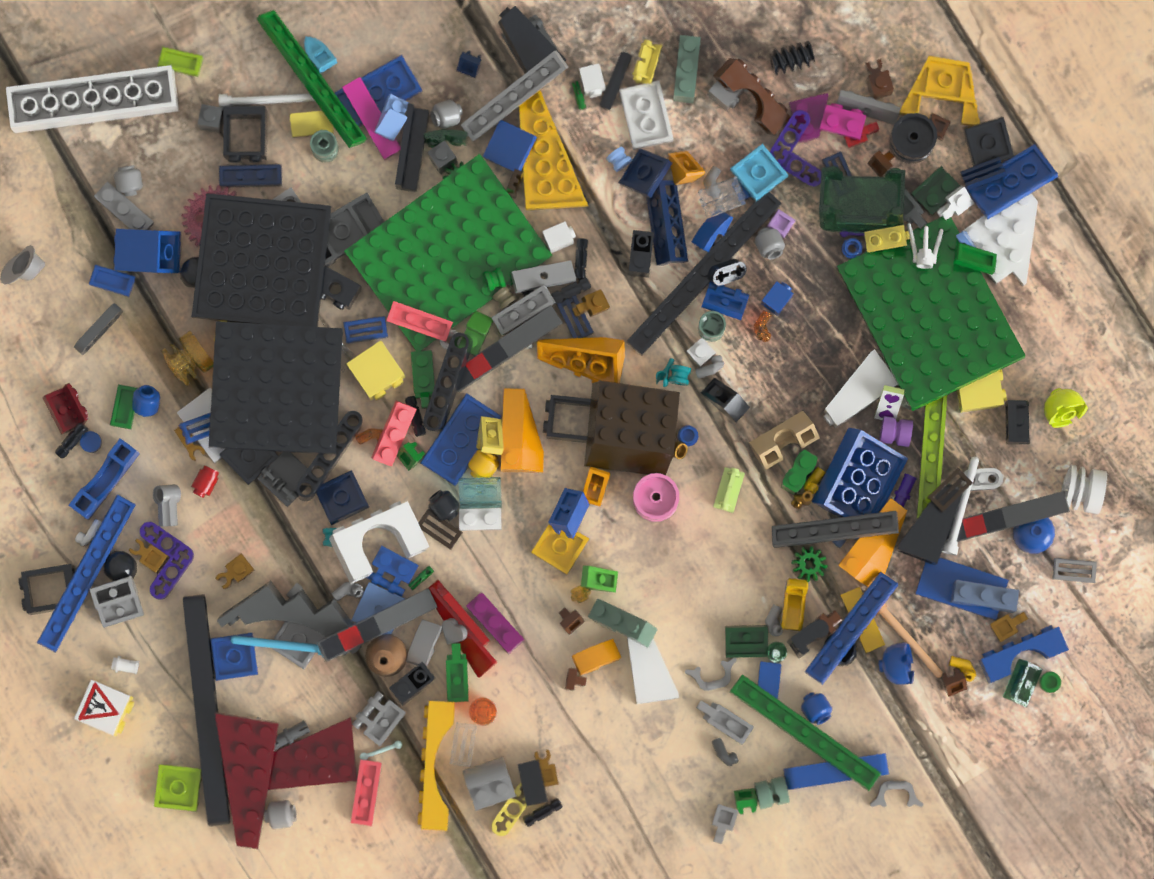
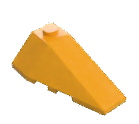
M606 337L539 339L537 341V356L539 360L559 369L566 368L573 371L575 376L580 377L582 375L592 380L591 383L597 381L620 383L625 359L624 340Z
M504 388L502 421L504 450L501 455V472L543 473L544 451L525 389Z
M890 498L879 513L897 511L900 533L907 510ZM899 533L859 538L839 563V566L869 587L880 572L886 573Z

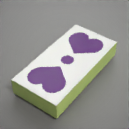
M884 385L874 418L883 420V416H888L896 419L905 390Z

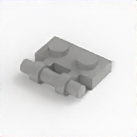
M377 691L373 697L368 699L367 702L369 703L363 711L358 712L355 716L357 718L352 725L359 730L363 723L366 724L368 728L363 734L381 747L406 712L390 700H388L385 706L380 704L379 702L383 699L384 695ZM376 708L380 712L375 717V719L371 721L370 719H368V717Z

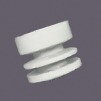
M1070 465L1062 484V491H1065L1069 507L1072 501V509L1077 510L1080 503L1083 502L1084 512L1098 515L1105 497L1107 471L1092 469L1089 476L1086 477L1085 467H1080L1077 474V466Z

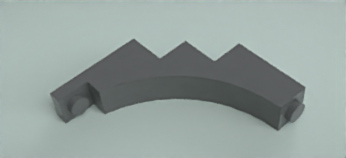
M269 581L228 609L217 619L221 627L227 623L231 626L240 618L245 625L266 620L289 621L309 627L325 637H329L353 625V622L335 598L317 609L303 589L285 600L272 581ZM360 645V646H358V647H356V648H354V649H352V650H350V651L344 653L343 655L345 656V655H346L347 653H349V652H351V654H354V653L357 652L362 646Z

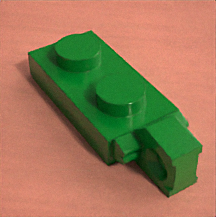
M432 350L411 352L414 394L416 398H421V408L427 409L430 401L429 397L432 396L435 387Z
M453 643L452 655H447V702H469L466 654H461L460 643Z

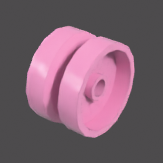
M660 473L649 474L643 477L636 484L633 492V505L636 512L643 519L650 522H662L670 518L676 511L679 503V490L676 483L670 477ZM657 493L660 499L658 501L653 500V494Z

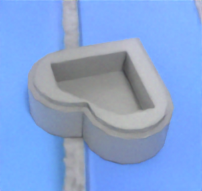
M449 618L442 623V630L447 644L457 643L467 638L466 628L458 624L455 619Z

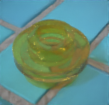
M581 585L571 590V600L577 601V603L584 602L589 599L591 590L581 587Z

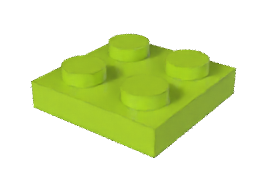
M159 764L154 807L197 811L202 775L201 769Z

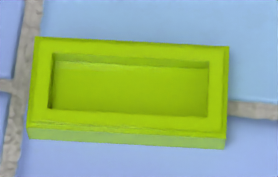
M162 47L157 67L171 65L174 72L198 77L203 56Z

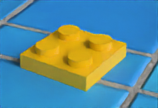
M548 524L531 553L567 575L589 541V538L578 531L574 539L568 538L562 530L560 535H558L552 525Z

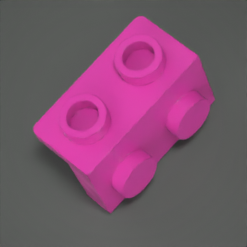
M831 103V106L826 105L820 130L860 140L867 115H864L861 110L851 109L849 111L843 109V106Z

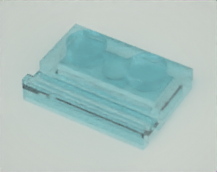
M501 477L459 478L460 509L502 508Z

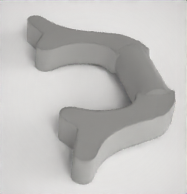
M732 658L728 662L721 661V665L725 670V676L719 680L704 682L700 677V667H697L695 670L687 669L685 674L692 676L704 691L722 688L730 682L731 668L736 662V658Z
M907 781L884 782L880 786L877 798L870 803L871 807L877 805L886 807L884 794L887 790L905 789L909 793L907 806L911 807L915 804L922 807L924 805L917 799L913 786Z

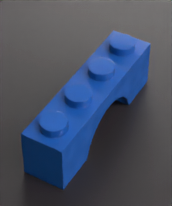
M120 438L107 454L100 470L86 486L80 489L69 506L89 520L140 453Z
M1052 625L1041 629L1042 634L1034 637L1033 633L1022 637L1021 643L1014 645L1012 641L1001 646L1002 651L995 653L993 649L982 654L983 659L978 661L988 684L1011 675L1013 659L1022 651H1035L1046 659L1068 651L1069 648L1060 628L1056 627L1053 629Z

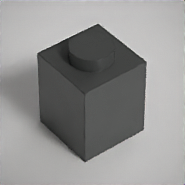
M201 104L198 119L200 130L221 133L224 119L222 107Z
M445 140L428 151L429 159L440 175L446 172V168L451 169L453 163L458 164L456 156Z

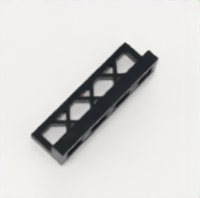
M408 103L407 120L404 124L395 186L398 190L417 192L429 110L415 108L414 104Z

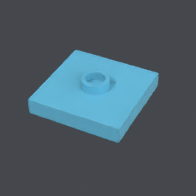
M763 143L730 168L732 174L755 202L789 176Z

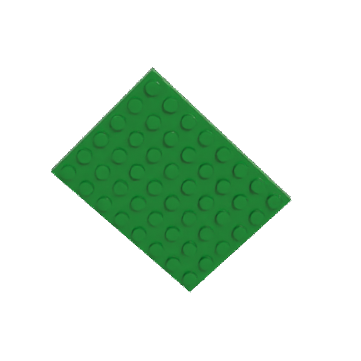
M480 154L344 251L388 313L393 301L449 320L453 322L451 329L492 300V296L502 289L501 287H496L493 291L489 292L483 272H492L495 268L500 267L506 286L513 285L512 271L537 267L553 256ZM397 325L417 352L423 350L436 340V338Z
M942 216L926 225L928 226V249L932 250L931 253H933L939 230H944L937 253L936 264H933L932 268L922 269L916 267V263H913L910 239L906 240L907 246L866 252L837 266L842 280L899 388L905 390L904 397L911 411L1026 357L982 273L954 264L955 247L959 242L956 235L959 234V231L951 217L945 220ZM924 227L913 230L917 253H919V249H923Z

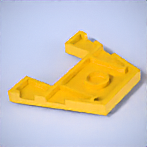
M928 56L900 109L899 115L919 113L921 97L963 103L960 125L972 126L980 123L970 62Z

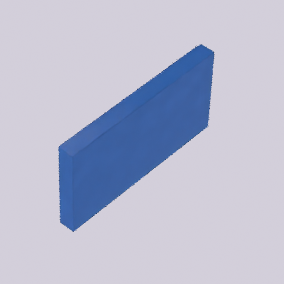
M402 55L361 77L381 113L388 95L392 94L406 101L422 92V88ZM343 89L334 92L359 127L362 126V121Z
M1034 144L1002 163L1007 176L969 191L967 190V192L985 217L990 219L1056 179L1058 173Z
M466 393L420 463L456 486L467 470L469 461L475 452L480 450L477 449L476 444L481 416L501 419L502 416Z
M939 558L936 565L925 562L915 592L916 595L992 620L997 619L999 611L992 610V608L950 603L953 582L961 580L1006 588L1009 580L943 558Z

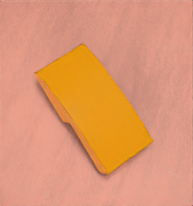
M614 639L599 643L572 655L579 675L598 670L601 666L619 661L622 658Z

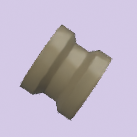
M509 285L503 287L492 296L494 301L499 302L501 310L511 306L519 299L517 295L511 292Z

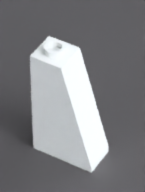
M875 349L870 352L825 408V415L823 417L829 426L833 425L836 429L880 398L884 385L897 387L898 384L891 371Z
M627 637L636 703L643 704L678 699L679 693L654 639H652L647 648Z

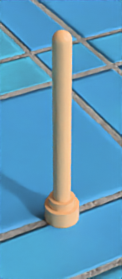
M884 604L877 614L880 613L898 635L910 645V648L937 678H941L942 670L888 611L887 605Z

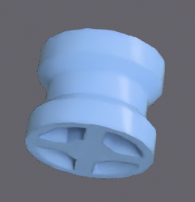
M622 146L614 150L606 158L609 163L614 165L613 169L616 172L625 168L632 161L631 157L625 154V149Z

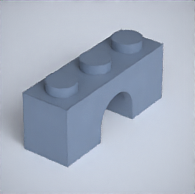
M956 580L953 582L950 603L992 608V610L1014 613L1017 611L1020 590Z

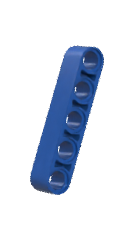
M886 753L859 757L881 772L880 776L889 774ZM828 762L783 769L787 790L852 780Z

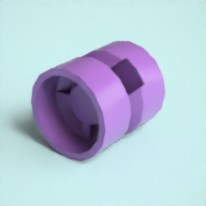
M883 416L879 441L884 444H892L895 441L897 446L909 447L913 420L901 419L897 422L893 417Z

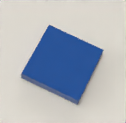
M501 120L482 157L513 172L514 169L521 171L537 136Z
M253 633L232 636L253 637ZM232 636L211 638L216 681L258 675L255 646L233 644L230 640Z

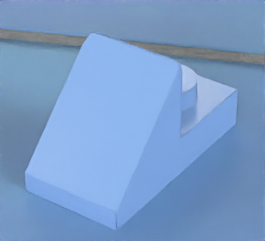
M392 94L388 95L374 133L394 141L407 120V117L404 115L409 102Z

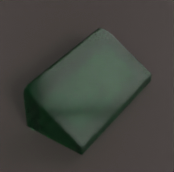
M1019 659L1003 698L1027 708L1043 669L1029 661Z

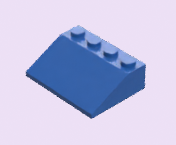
M848 427L812 503L840 518L879 513L885 506L908 458L866 432Z

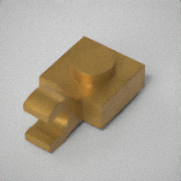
M602 289L583 296L581 298L582 303L577 304L572 311L575 317L586 312L592 317L608 310L610 305Z
M178 427L174 430L193 461H196L194 457L195 451L200 450L203 455L206 454L203 447L194 445L193 442L186 444V439L182 435V429Z
M1025 612L1012 619L1009 614H1006L989 625L1001 643L1018 633L1019 631L1016 626L1028 620Z

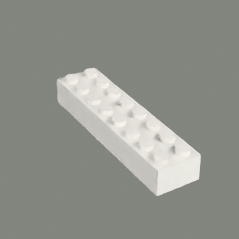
M171 65L6 87L10 128L14 133L179 111L175 74Z

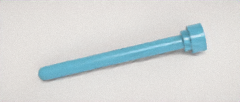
M232 636L230 639L231 643L238 645L314 652L322 655L317 644Z

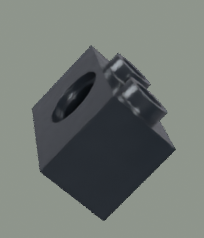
M325 266L321 299L325 300L328 298L334 301L333 305L341 310H344V308L350 310L362 289L361 285ZM334 285L341 286L340 293L332 294L330 292L331 287Z

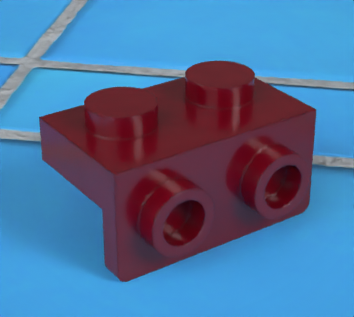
M70 383L43 397L61 435L74 430L78 423L85 424L88 420V412L78 400V393L74 387L72 388Z

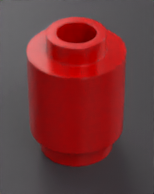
M204 465L191 485L194 489L193 493L202 498L205 495L210 496L219 479L217 478L219 472Z

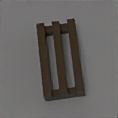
M514 169L507 186L508 194L516 199L517 191L519 192L520 184L523 182V172Z
M957 468L927 498L942 513L973 482ZM958 474L960 478L944 494L936 499L934 496ZM964 480L966 484L942 506L940 502Z
M427 509L418 522L423 532L452 550L459 537L463 534V532L447 521H439L429 509ZM430 515L455 532V537L431 522L427 517ZM423 523H427L450 539V544L424 527Z

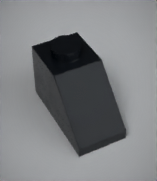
M713 378L701 392L708 401L734 422H737L750 408L736 391L716 378Z

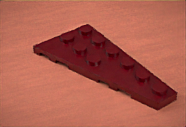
M216 712V723L236 844L240 847L258 849L279 722Z
M350 717L275 751L268 790L357 781L352 718Z

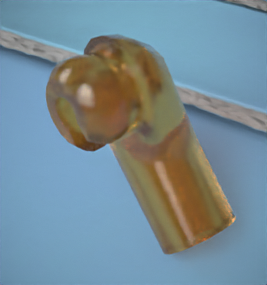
M765 310L762 311L755 322L754 331L759 340L768 342L771 338V333L768 332L766 324L772 315Z
M367 429L356 435V440L360 445L375 438L378 442L383 429Z

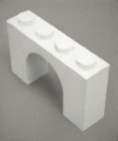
M401 501L390 505V509L384 512L382 509L370 514L371 518L366 520L359 518L352 522L353 526L346 529L344 526L333 530L334 534L331 535L329 540L350 584L370 576L373 572L362 548L363 536L371 529L382 528L393 533L406 559L418 555L429 548L408 501L401 504Z

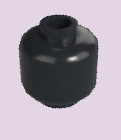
M438 490L429 498L428 509L439 521L446 519L451 521L458 515L456 510L459 508V502L450 491Z

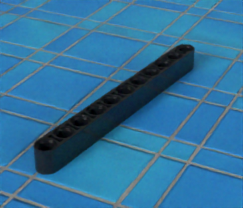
M205 594L183 597V608L207 823L209 827L230 824V812L215 713H218L206 598Z

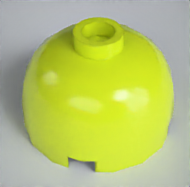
M1058 388L1053 390L1044 404V414L1048 423L1053 428H1059L1071 424L1072 421L1070 419L1076 416L1078 419L1086 413L1088 407L1082 396L1075 390Z

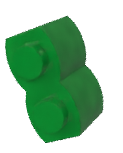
M807 450L801 451L796 457L792 468L784 476L781 488L792 495L797 494L803 487L806 477L815 468L818 457Z

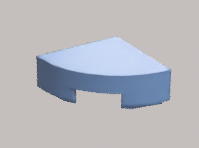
M962 231L956 235L960 243L963 244L965 242L966 245L976 247L967 231Z

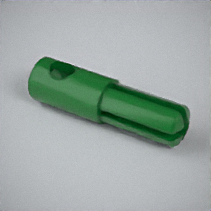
M579 81L572 82L578 109H586Z
M430 566L426 567L408 585L409 588L414 590L434 570Z

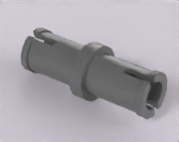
M303 720L289 729H283L284 732L277 735L275 750L288 743L292 744L295 739L309 733L310 730L306 722Z

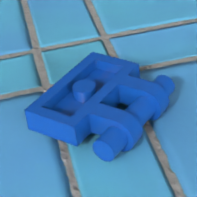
M710 282L702 308L741 320L749 294L743 293L738 288L734 290L724 285L718 286Z
M381 546L372 562V565L379 569L376 573L372 572L366 578L371 580L372 584L380 585L388 589V592L391 594L395 593L402 597L405 589L400 587L399 584L401 581L410 584L419 565ZM384 572L394 576V581L390 582L383 578Z

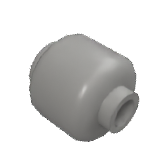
M451 99L435 104L430 112L433 124L441 129H447L459 124L460 116L463 115L461 106Z
M134 165L120 167L114 174L116 190L119 193H124L125 197L137 195V190L143 187L141 172Z
M768 227L761 229L754 241L760 255L769 260L781 256L785 248V243L777 229H769Z
M288 800L269 803L268 810H264L265 822L269 823L273 829L291 827L297 819L295 805H291Z

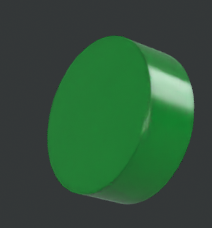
M1055 672L1044 673L1039 679L1040 688L1047 693L1056 692L1061 686L1060 676Z

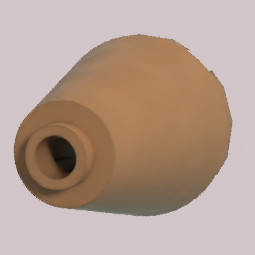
M380 635L368 644L365 652L366 663L371 671L379 676L389 677L396 675L406 665L407 649L398 637ZM381 657H386L388 661H383Z

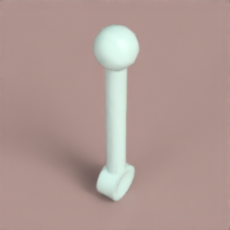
M398 740L394 744L376 751L361 753L360 759L368 760L369 757L394 748L400 749L402 742Z

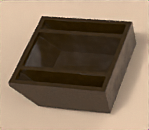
M607 381L593 383L584 466L643 475L657 473L666 475L674 455L680 392Z

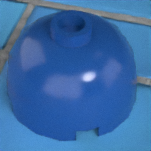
M1049 518L1019 525L1013 528V540L1021 551L1039 554L1046 551L1052 545L1055 538V527Z
M907 642L890 645L884 651L882 660H879L880 672H884L885 677L891 683L900 685L913 684L914 670L911 671L913 657L910 645Z

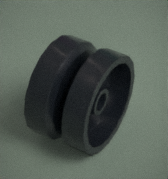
M910 113L900 117L894 124L889 137V145L893 155L900 161L908 164L919 163L925 160L935 147L937 129L928 117L919 113Z

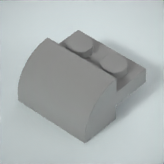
M132 576L90 588L91 596L103 628L144 615L138 590Z
M503 757L463 770L465 782L476 811L516 797Z

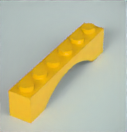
M429 701V706L425 705L424 718H428L427 727H423V739H426V748H422L421 761H425V769H421L420 782H424V790L419 792V803L423 804L422 812H418V825H421V829L448 831L449 809L443 802L437 789L434 766L439 745L447 731L454 725L455 702Z

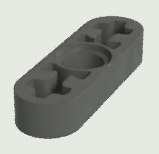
M116 303L112 304L76 342L74 348L81 355L85 354L121 316L123 310Z

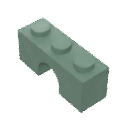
M680 35L673 101L694 103L701 37Z
M598 598L588 616L599 625L614 632L617 631L647 648L658 630L649 622Z

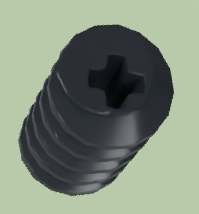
M805 41L804 47L801 43H797L796 49L793 45H789L788 51L785 47H782L780 53L777 49L773 50L772 55L769 53L772 69L776 76H778L779 69L786 74L787 67L793 72L795 65L801 70L803 63L808 68L811 61L815 63L813 49L809 41Z

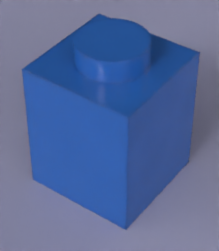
M776 281L761 301V305L778 316L792 298V288L784 282L780 284Z

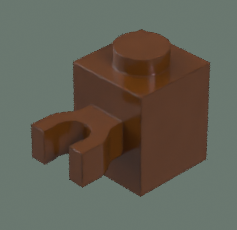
M881 59L876 61L878 65L876 69L871 68L870 62L865 64L866 70L871 74L868 75L866 83L870 96L875 100L890 96L894 91L889 71H881Z

